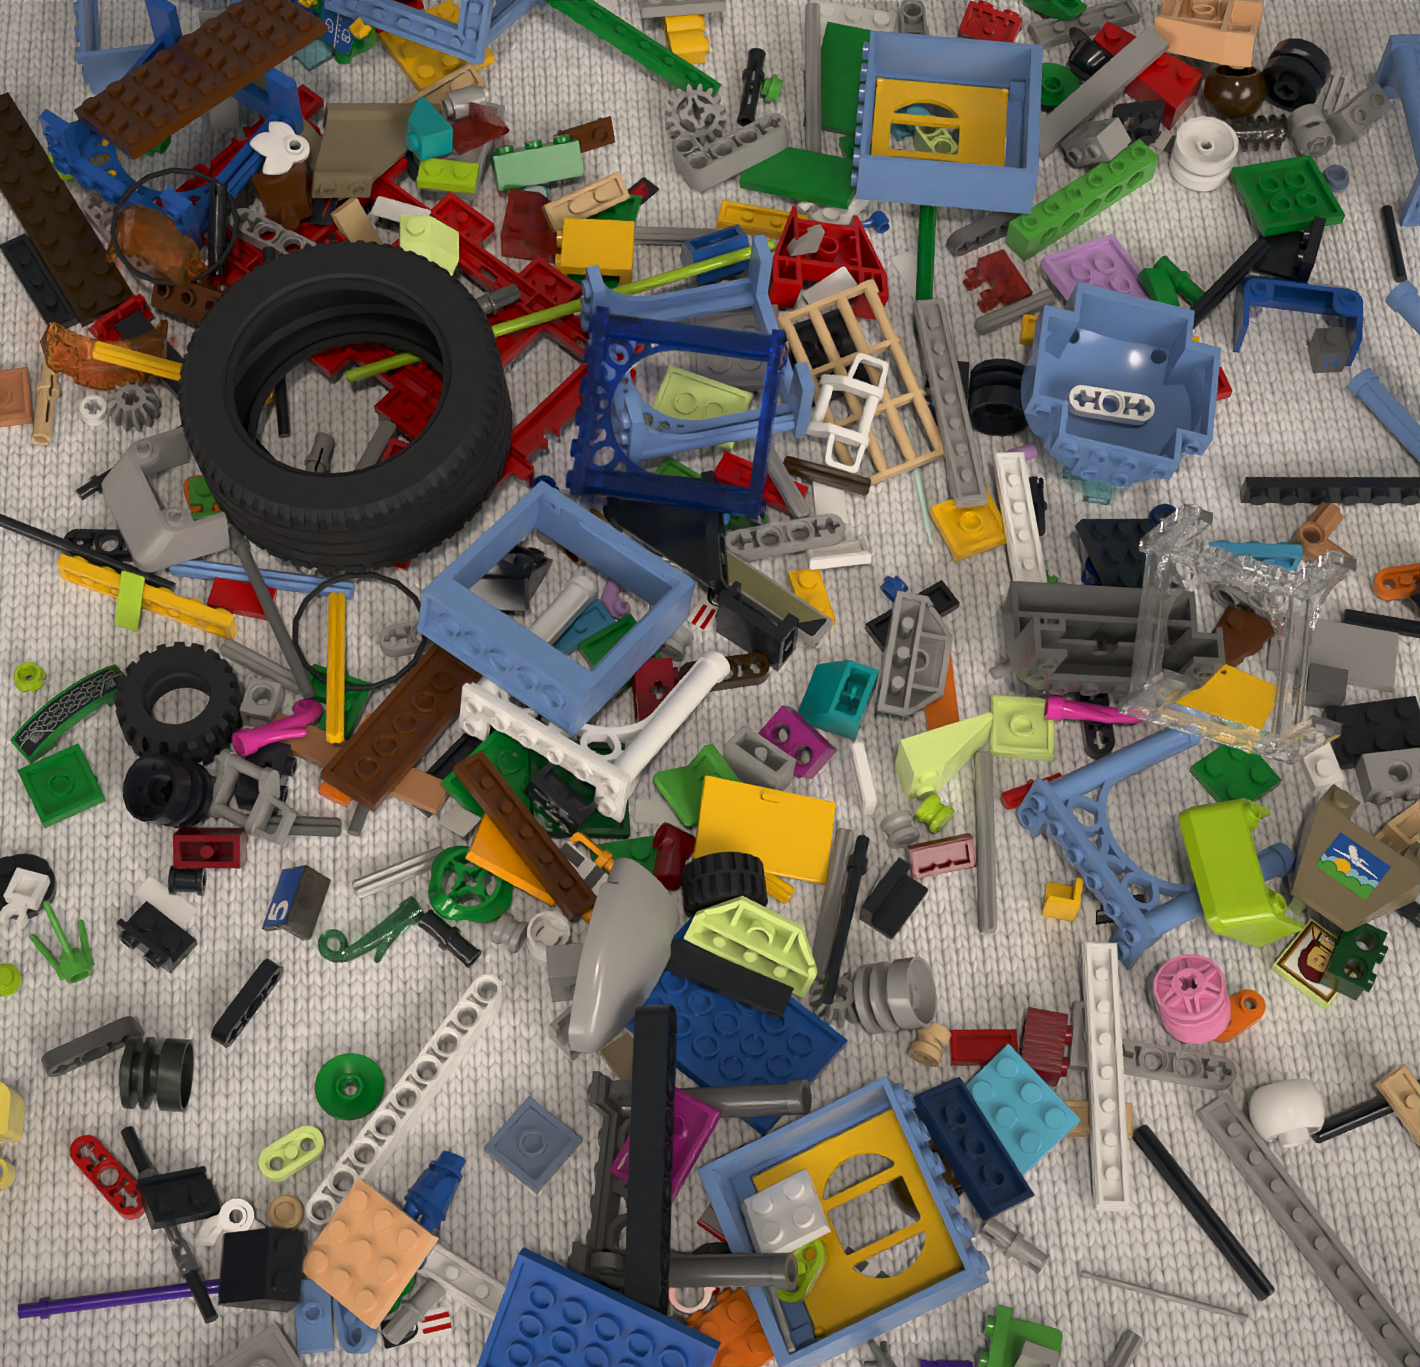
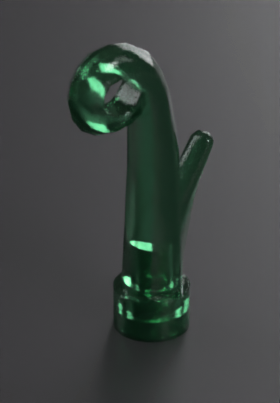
M411 895L399 903V907L351 945H348L347 938L341 931L337 929L325 931L318 939L319 953L331 962L343 963L354 960L377 948L373 959L375 963H379L399 935L411 925H416L425 913ZM337 939L340 942L339 951L328 948V941Z

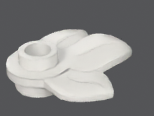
M269 122V132L260 133L250 141L251 148L267 157L263 166V173L267 175L287 173L293 164L303 162L310 153L308 141L300 135H295L293 129L284 122ZM290 146H298L300 149L292 150Z
M235 1198L227 1201L221 1207L218 1215L208 1218L200 1228L198 1242L203 1246L215 1245L216 1257L221 1264L222 1237L224 1233L265 1229L266 1226L255 1219L254 1209L249 1202L244 1199ZM235 1209L243 1213V1219L239 1223H233L230 1219V1214Z

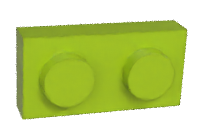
M436 158L420 161L417 187L476 194L480 164Z

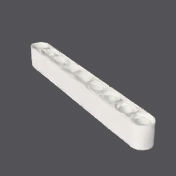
M483 974L473 981L308 1200L306 1214L310 1226L315 1232L321 1234L359 1178L369 1184L372 1182L500 1010L503 1004V988L500 979L495 975ZM486 989H491L496 992V995L485 999L480 996V993ZM465 1016L476 1018V1021L471 1025H463L459 1022ZM447 1042L456 1045V1048L451 1052H443L439 1049L442 1044ZM426 1069L436 1072V1075L428 1080L419 1077V1074ZM406 1096L416 1099L415 1103L409 1107H402L398 1104ZM384 1124L395 1126L394 1131L388 1135H382L377 1132ZM369 1151L374 1154L370 1162L361 1163L356 1160L362 1152ZM344 1179L354 1182L347 1191H339L335 1188L337 1183ZM321 1208L332 1210L331 1215L324 1220H318L314 1215Z

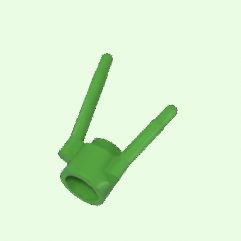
M44 901V909L64 951L59 956L61 961L58 962L35 934H31L29 938L55 969L60 980L66 979L67 983L70 984L82 981L91 975V967L95 965L90 954L85 923L83 920L78 921L82 952L78 948L71 949L49 901Z

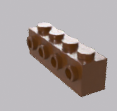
M170 266L169 270L156 271L155 278L180 280L191 277V275L187 274L186 269L176 266ZM208 276L180 286L154 284L150 306L199 323L204 318L207 309H212L213 302L221 297L224 290H229L232 285L221 282L217 284L212 283L211 278Z

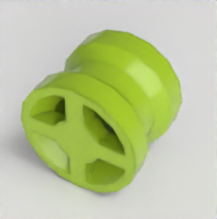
M933 793L921 804L914 818L919 822L928 824L929 830L935 835L947 825L953 817L955 809L950 805L945 806L942 804L941 798Z

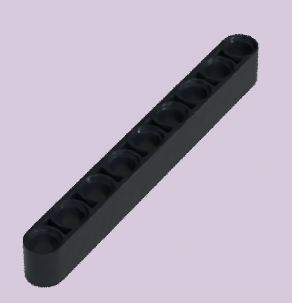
M672 1004L638 1006L635 1010L624 1296L666 1316L669 1305L677 1015Z

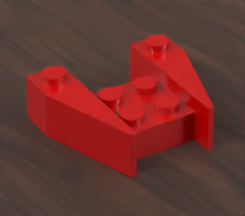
M792 206L773 255L768 287L771 305L778 304V307L793 309L803 286L802 280L820 282L844 266L857 285L874 279L879 289V298L883 307H885L889 298L887 274L858 215H853L849 226L798 219L797 206ZM821 224L825 233L818 251L790 256L787 246L794 237L798 240L801 236L808 233L807 228ZM865 293L849 299V304L855 317L876 320Z

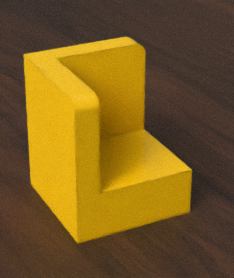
M1077 877L1074 886L1047 881L1041 916L1074 922L1080 907L1084 878Z

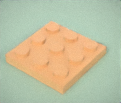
M359 1178L302 1259V1272L366 1325L377 1329L439 1238L369 1183Z

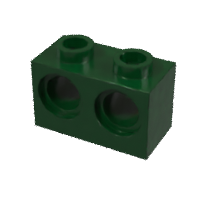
M1368 923L1347 932L1342 929L1319 984L1356 1001L1363 991L1369 993L1377 977V974L1372 973L1375 963L1379 965L1382 963L1388 950V946L1383 945L1388 933ZM1356 942L1364 943L1368 950L1361 949ZM1344 969L1352 970L1357 978L1348 976Z

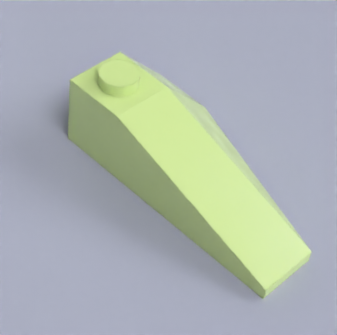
M400 215L399 247H402L404 251L411 250L417 255L425 256L429 262L434 261L440 267L446 269L450 276H453L459 262V232L431 216Z

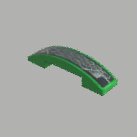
M114 664L80 679L60 692L33 714L11 738V743L30 764L34 763L57 746L56 738L106 703L109 707L115 704V693L119 691L117 683L120 676L125 674Z

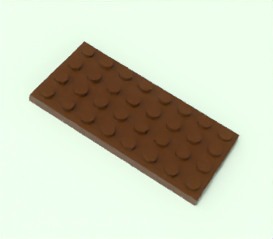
M241 0L229 5L226 11L217 17L206 20L203 26L194 32L182 36L177 43L168 49L159 51L154 58L145 64L136 66L131 70L130 74L119 81L110 83L104 91L84 100L81 106L74 109V112L81 122L132 160H135L328 32V29L323 20L290 0Z

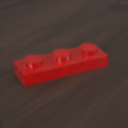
M725 451L714 470L721 485L792 515L764 467ZM794 481L805 499L808 494V486Z

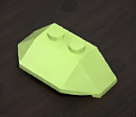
M744 896L697 911L683 938L721 958L793 987V994L803 999L818 974L804 926Z

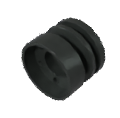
M129 1036L119 1069L120 1098L124 1109H134L137 1103H139L141 1110H147L151 1106L154 1095H156L160 1111H186L191 1095L194 1071V1050L191 1039L166 1038L161 1052L158 1053L155 1037H147L143 1044L141 1036Z

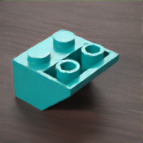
M851 660L817 664L798 713L814 727L856 741L876 689L879 670Z

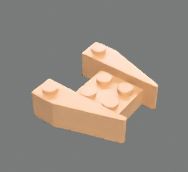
M1162 0L1161 15L1155 16L1154 30L1169 43V49L1166 52L1229 65L1233 69L1251 67L1256 35H1259L1262 24L1264 0Z

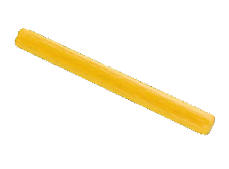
M100 341L94 344L92 357L96 360L179 381L181 378L180 370L182 363ZM274 390L267 398L265 405H269L273 399Z
M331 592L328 595L326 740L331 744L335 742L341 743L344 740L346 600L342 592L338 594Z

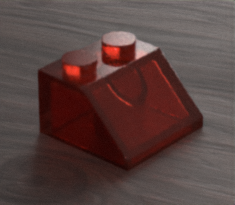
M510 189L500 234L501 257L533 261L537 256H540L546 262L555 264L556 254H561L562 248L557 247V232L552 233L541 209V206L552 201L540 192Z

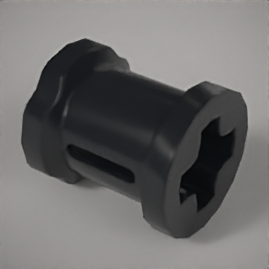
M171 865L168 875L169 895H176L177 892H197L198 896H204L207 880L206 868L178 869L173 868V865Z

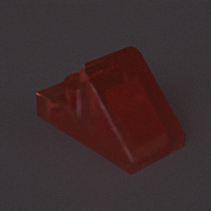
M470 102L469 117L451 125L453 127L452 147L458 155H461L509 133V128L495 109Z

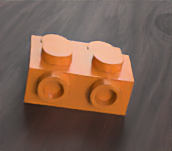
M731 1288L725 1290L714 1300V1303L717 1305L706 1314L703 1310H699L686 1321L688 1327L721 1342L712 1367H764L775 1358L752 1301L742 1288L736 1292H733Z

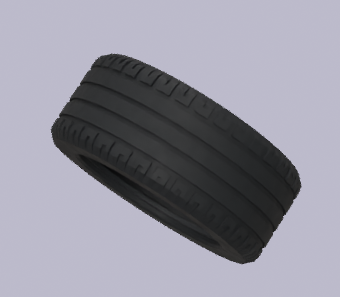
M343 240L340 243L330 241L329 244L324 245L322 242L316 243V246L312 247L307 245L298 251L293 249L286 255L284 253L279 254V258L274 260L268 259L264 265L254 267V271L245 273L241 276V280L233 282L232 287L229 290H224L221 297L213 302L212 309H207L204 318L198 323V330L193 332L191 341L187 345L188 353L183 357V364L180 370L181 378L179 379L178 400L180 402L179 413L183 432L221 511L225 512L229 522L260 549H266L270 555L278 557L285 562L290 560L293 565L303 566L307 569L315 567L319 571H331L333 573H338L340 570H345L346 573H353V571L366 572V569L372 568L376 571L383 567H393L392 564L398 562L403 564L409 559L419 558L418 554L423 552L429 553L434 547L441 546L443 544L442 541L446 538L451 539L457 531H461L464 528V524L467 521L470 522L474 515L482 509V503L488 501L491 493L496 488V480L500 479L507 461L506 456L509 454L512 438L511 401L498 345L487 316L475 297L469 293L468 289L455 276H450L446 269L440 267L434 261L429 262L425 256L417 255L411 250L404 251L402 247H392L386 243L378 245L375 241L365 243L364 240H357L356 242ZM362 343L382 344L399 348L425 361L443 378L440 399L433 415L423 430L398 453L369 467L339 473L310 472L291 467L274 459L256 444L259 417L267 398L275 386L301 362L328 349Z

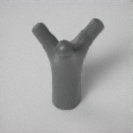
M873 1339L869 1340L868 1344L877 1361H864V1367H897L888 1352L887 1341L880 1342V1349Z

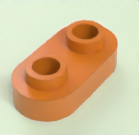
M1420 563L1381 569L1373 580V591L1378 597L1388 601L1410 598V595L1417 587L1413 580L1420 582ZM1384 585H1389L1392 589H1388Z
M1245 989L1229 998L1231 1019L1226 1030L1212 1041L1227 1043L1260 1021L1265 1012L1266 1005L1259 993ZM1244 1002H1251L1254 1005V1009L1246 1008Z

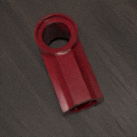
M668 822L661 824L652 841V847L657 850L652 875L666 889L676 890L682 885L681 870L685 867L686 860L694 849L696 838Z

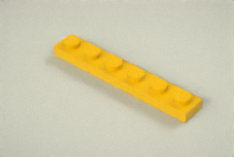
M61 554L56 565L63 580L118 599L121 575L114 569L107 566L100 568L92 565L80 556L70 557ZM144 582L142 609L216 636L234 640L238 633L235 617L229 611L223 608L213 609L205 606L195 598L188 597L186 599L175 595L168 588H155Z

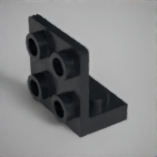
M1315 216L1312 226H1305L1304 232L1294 231L1265 237L1260 232L1258 239H1265L1270 246V251L1252 270L1283 279L1308 282L1315 265L1326 219Z

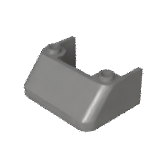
M183 427L133 442L102 482L104 498L133 562L143 572H155L230 547L225 512L194 521L190 512L185 508L170 507L161 510L145 477L190 463Z

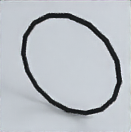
M168 168L147 174L126 189L113 210L110 235L117 257L132 274L153 284L180 286L204 279L224 264L236 245L240 219L234 199L227 191V200L234 219L231 242L221 258L201 274L180 280L153 278L135 269L121 253L116 235L119 211L134 190L150 179L171 173L196 175L210 183H215V185L217 183L221 184L217 179L196 169Z
M375 572L346 573L322 582L303 599L293 619L292 643L304 668L321 683L327 684V678L323 677L306 662L298 644L299 620L308 602L326 587L350 578H375L397 586L413 600L420 613L421 603L418 596L399 580ZM422 634V640L413 659L396 675L373 684H345V691L375 690L398 681L416 665L428 642V638Z

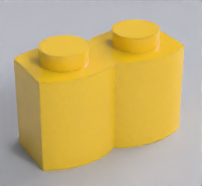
M703 14L663 16V30L668 49L690 64L705 63V56L710 53V43L708 36L703 37L702 33L705 31Z

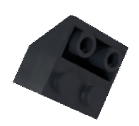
M517 544L484 577H528L530 601L550 569L553 560L544 556L545 553L537 548H525Z

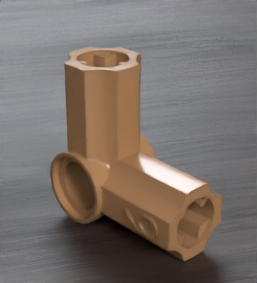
M1322 502L1309 519L1300 526L1291 544L1302 545V561L1311 560L1338 579L1354 557L1328 539L1344 517L1340 512V508L1332 502Z

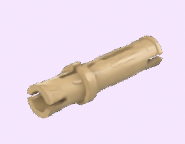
M52 360L43 361L41 364L40 380L35 386L37 402L31 441L43 446L51 442L55 402L60 395L58 380L61 366Z

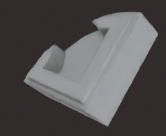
M821 224L807 228L808 233L801 236L798 240L795 237L787 246L790 256L818 251L825 233Z

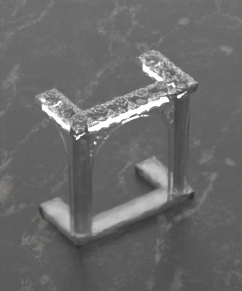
M1184 503L1140 539L1139 551L1147 553L1129 694L1119 700L1118 713L1292 765L1341 736V723L1316 715H1311L1303 720L1310 647L1318 616L1332 588L1356 571L1357 559L1345 556L1340 551L1328 550L1299 572L1293 573L1284 570L1279 565H1268L1256 561L1251 556H1241L1228 552L1224 547L1209 546L1200 543L1195 537L1212 525L1213 513L1203 510L1198 505ZM1176 563L1188 567L1191 574L1189 580L1183 578L1178 573ZM1199 570L1206 572L1207 575L1201 574ZM1172 581L1177 584V588L1170 587ZM1206 583L1226 585L1251 598L1267 616L1276 635L1279 653L1271 732L1175 703L1191 692L1194 684L1193 677L1167 669L1162 670L1168 616L1174 602L1185 590ZM1254 588L1260 589V590H1263V591L1260 593V592L1255 591ZM1270 593L1283 597V603L1280 607H1273L1268 603L1267 600ZM1286 612V615H1285L1284 617H1282L1283 622H1284V623H1282V622L1278 619V615H1282L1283 613Z

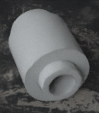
M470 85L447 92L445 94L446 99L442 100L446 116H451L454 121L480 114L483 109H487L486 96L481 86L474 87Z

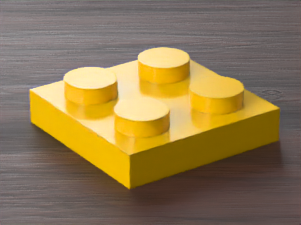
M986 487L988 500L984 506L956 508L953 498L930 507L929 513L956 562L1007 544L1002 515Z

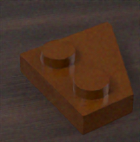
M1228 605L1216 626L1223 628L1225 663L1232 667H1236L1247 656L1254 655L1263 649V643L1276 636L1279 638L1285 632V626L1282 623Z

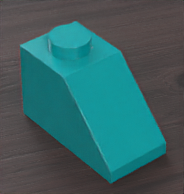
M425 97L418 98L408 119L407 134L405 135L407 148L413 151L421 161L451 153L453 127Z

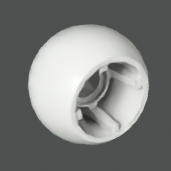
M1290 1079L1263 1086L1255 1090L1250 1099L1249 1115L1253 1128L1266 1142H1280L1281 1148L1296 1147L1309 1143L1311 1141L1310 1135L1320 1131L1325 1121L1326 1110L1323 1097L1317 1087L1308 1079Z

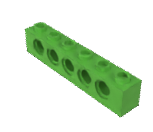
M1138 139L1119 152L1111 161L1099 164L1032 207L1031 214H1021L1010 221L1005 244L1025 262L1152 180L1159 157L1141 139Z

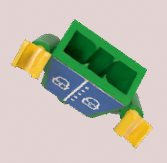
M297 0L302 6L311 7L317 13L318 18L325 22L328 32L320 36L322 42L335 49L334 59L337 63L349 64L353 57L361 53H367L378 43L379 37L375 33L376 27L363 23L360 17L355 20L325 9V0Z

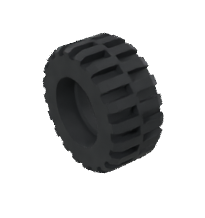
M174 642V646L166 647L165 644L156 646L157 650L151 653L146 650L139 655L140 660L137 663L132 661L125 668L127 676H120L117 683L119 691L115 693L114 697L115 712L126 742L132 746L134 753L139 757L149 753H160L174 758L191 760L196 763L202 762L203 765L213 762L212 756L215 754L219 755L223 749L228 748L227 743L230 742L232 744V734L237 732V728H241L243 725L239 711L243 699L236 674L233 673L231 665L226 659H220L219 653L213 649H208L205 652L203 645L192 643L190 647L186 646L185 642ZM192 688L202 691L210 697L205 709L197 717L184 723L167 724L157 721L150 716L154 704L163 695L175 689Z

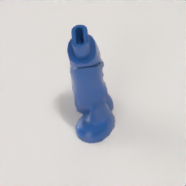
M442 1151L437 1161H431L429 1168H426L416 1182L407 1190L408 1194L404 1196L406 1204L403 1211L416 1221L422 1215L420 1224L430 1232H433L434 1228L440 1230L441 1221L446 1220L447 1210L463 1177L460 1172L466 1160L454 1153ZM427 1256L418 1268V1270L424 1268L427 1262Z

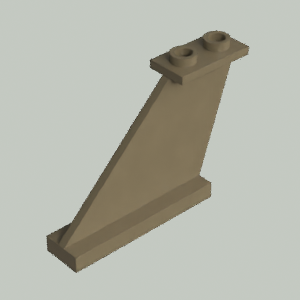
M326 103L323 120L324 134L313 174L311 198H370L372 183L410 151L406 146L405 135L407 134L408 119L416 103ZM430 103L442 115L441 105Z

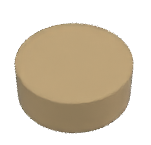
M281 1195L269 1204L267 1216L274 1229L294 1231L301 1225L304 1211L297 1198L291 1195Z

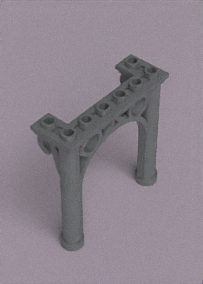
M593 1071L592 1082L587 1090L589 1105L603 1116L602 1128L598 1132V1144L600 1147L598 1162L594 1166L595 1192L590 1200L591 1227L586 1235L587 1246L580 1242H573L572 1253L567 1260V1268L610 1289H624L626 1251H620L619 1236L623 1228L627 1226V1213L619 1215L620 1197H623L627 1208L628 1183L610 1173L609 1170L630 1134L632 1081H613L600 1071ZM791 1079L788 1083L679 1088L721 1112V1118L807 1115L810 1112L812 1103L811 1088L806 1079ZM670 1251L669 1288L774 1286L777 1290H793L798 1280V1264L792 1252L687 1255Z

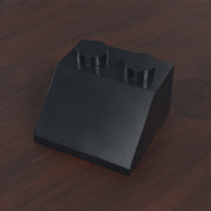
M265 1228L224 1233L222 1237L217 1306L287 1313L299 1304L304 1232Z

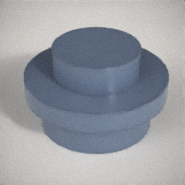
M1331 165L1322 172L1332 192H1341L1347 188L1349 176L1348 171L1343 166Z

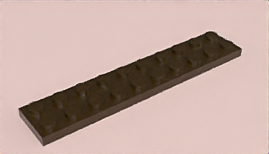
M7 92L0 95V193L76 313L79 323L83 328L94 323L95 319H100L112 310L118 309V306L130 299L133 292L66 184L59 178L48 159V155L10 94Z

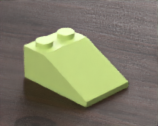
M991 712L900 740L894 770L908 801L916 798L918 800H925L931 794L938 792L975 756L976 752L986 745L993 720Z

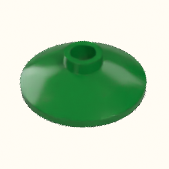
M1042 63L1041 104L1057 107L1080 87V82L1077 76L1067 67L1056 63Z
M355 1053L341 1054L330 1059L320 1069L315 1080V1095L320 1107L328 1115L340 1120H356L370 1114L380 1103L384 1092V1079L379 1067L370 1058ZM349 1086H354L357 1088V1091L354 1095L349 1096L344 1093L345 1089Z

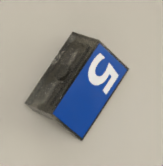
M308 865L282 869L262 929L266 932L283 929L302 941L310 940L331 879Z

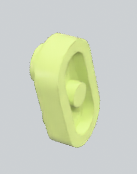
M305 1125L269 1145L261 1152L258 1159L262 1175L269 1181L281 1182L312 1164L322 1156L325 1150L323 1135L317 1128ZM306 1142L314 1144L313 1148L309 1151L301 1149L302 1145ZM275 1161H282L284 1163L282 1168L278 1170L272 1169L271 1166Z

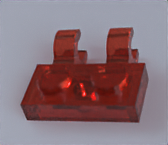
M1004 249L978 258L977 267L966 270L965 274L968 279L962 281L968 291L978 288L985 281L991 286L992 289H986L979 294L982 300L978 301L977 305L982 313L992 310L999 303H1002L1005 307L1029 297L1033 293Z

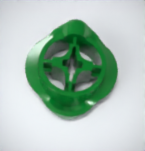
M453 846L440 852L432 863L431 879L428 888L429 902L437 914L449 920H469L486 923L499 919L503 913L508 911L512 903L513 884L497 877L496 888L492 895L489 896L485 889L486 885L492 880L491 876L493 873L480 866L469 868L464 865L471 863V861L465 858L469 846ZM454 872L458 878L457 882L451 888L452 892L446 895L448 879ZM471 880L473 883L477 882V885L472 887L471 885H466V883ZM469 900H475L480 903L474 906H462Z

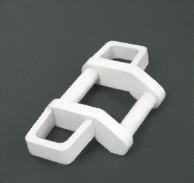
M859 353L854 358L847 376L829 374L821 376L819 383L821 386L811 422H808L806 434L818 438H827L823 458L824 466L852 474L858 472L864 450L868 448L870 442L868 435L877 404L882 401L884 395L883 387L889 369L888 362ZM859 363H864L880 370L877 386L853 379ZM833 390L846 391L866 398L857 432L832 423H823ZM834 440L858 448L853 466L833 461L831 454Z

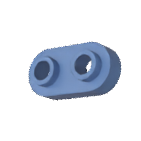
M333 1298L332 1305L342 1348L351 1354H365L369 1352L376 1341V1329L366 1325Z

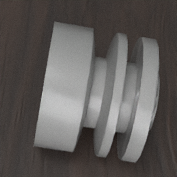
M920 956L893 960L891 964L888 961L864 964L857 970L854 981L856 1009L862 1025L870 1034L898 1031L900 1027L904 1030L930 1027L934 1022L937 1011L935 982L929 966Z

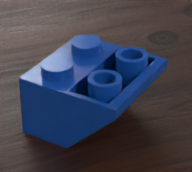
M736 224L682 243L680 261L683 266H687L749 247L748 236ZM750 259L692 277L698 285L712 284L719 278L743 273L745 269H748Z

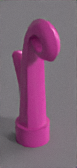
M1052 694L1047 695L1044 709V719L1054 721L1072 719L1109 724L1139 723L1146 718L1145 712L1138 707L1123 706L1116 708L1067 700L1063 696Z
M311 698L298 700L292 706L293 715L252 729L245 728L232 734L233 747L240 757H246L256 753L260 747L284 739L305 737L307 731L304 727L318 719L323 712L322 705L317 700Z

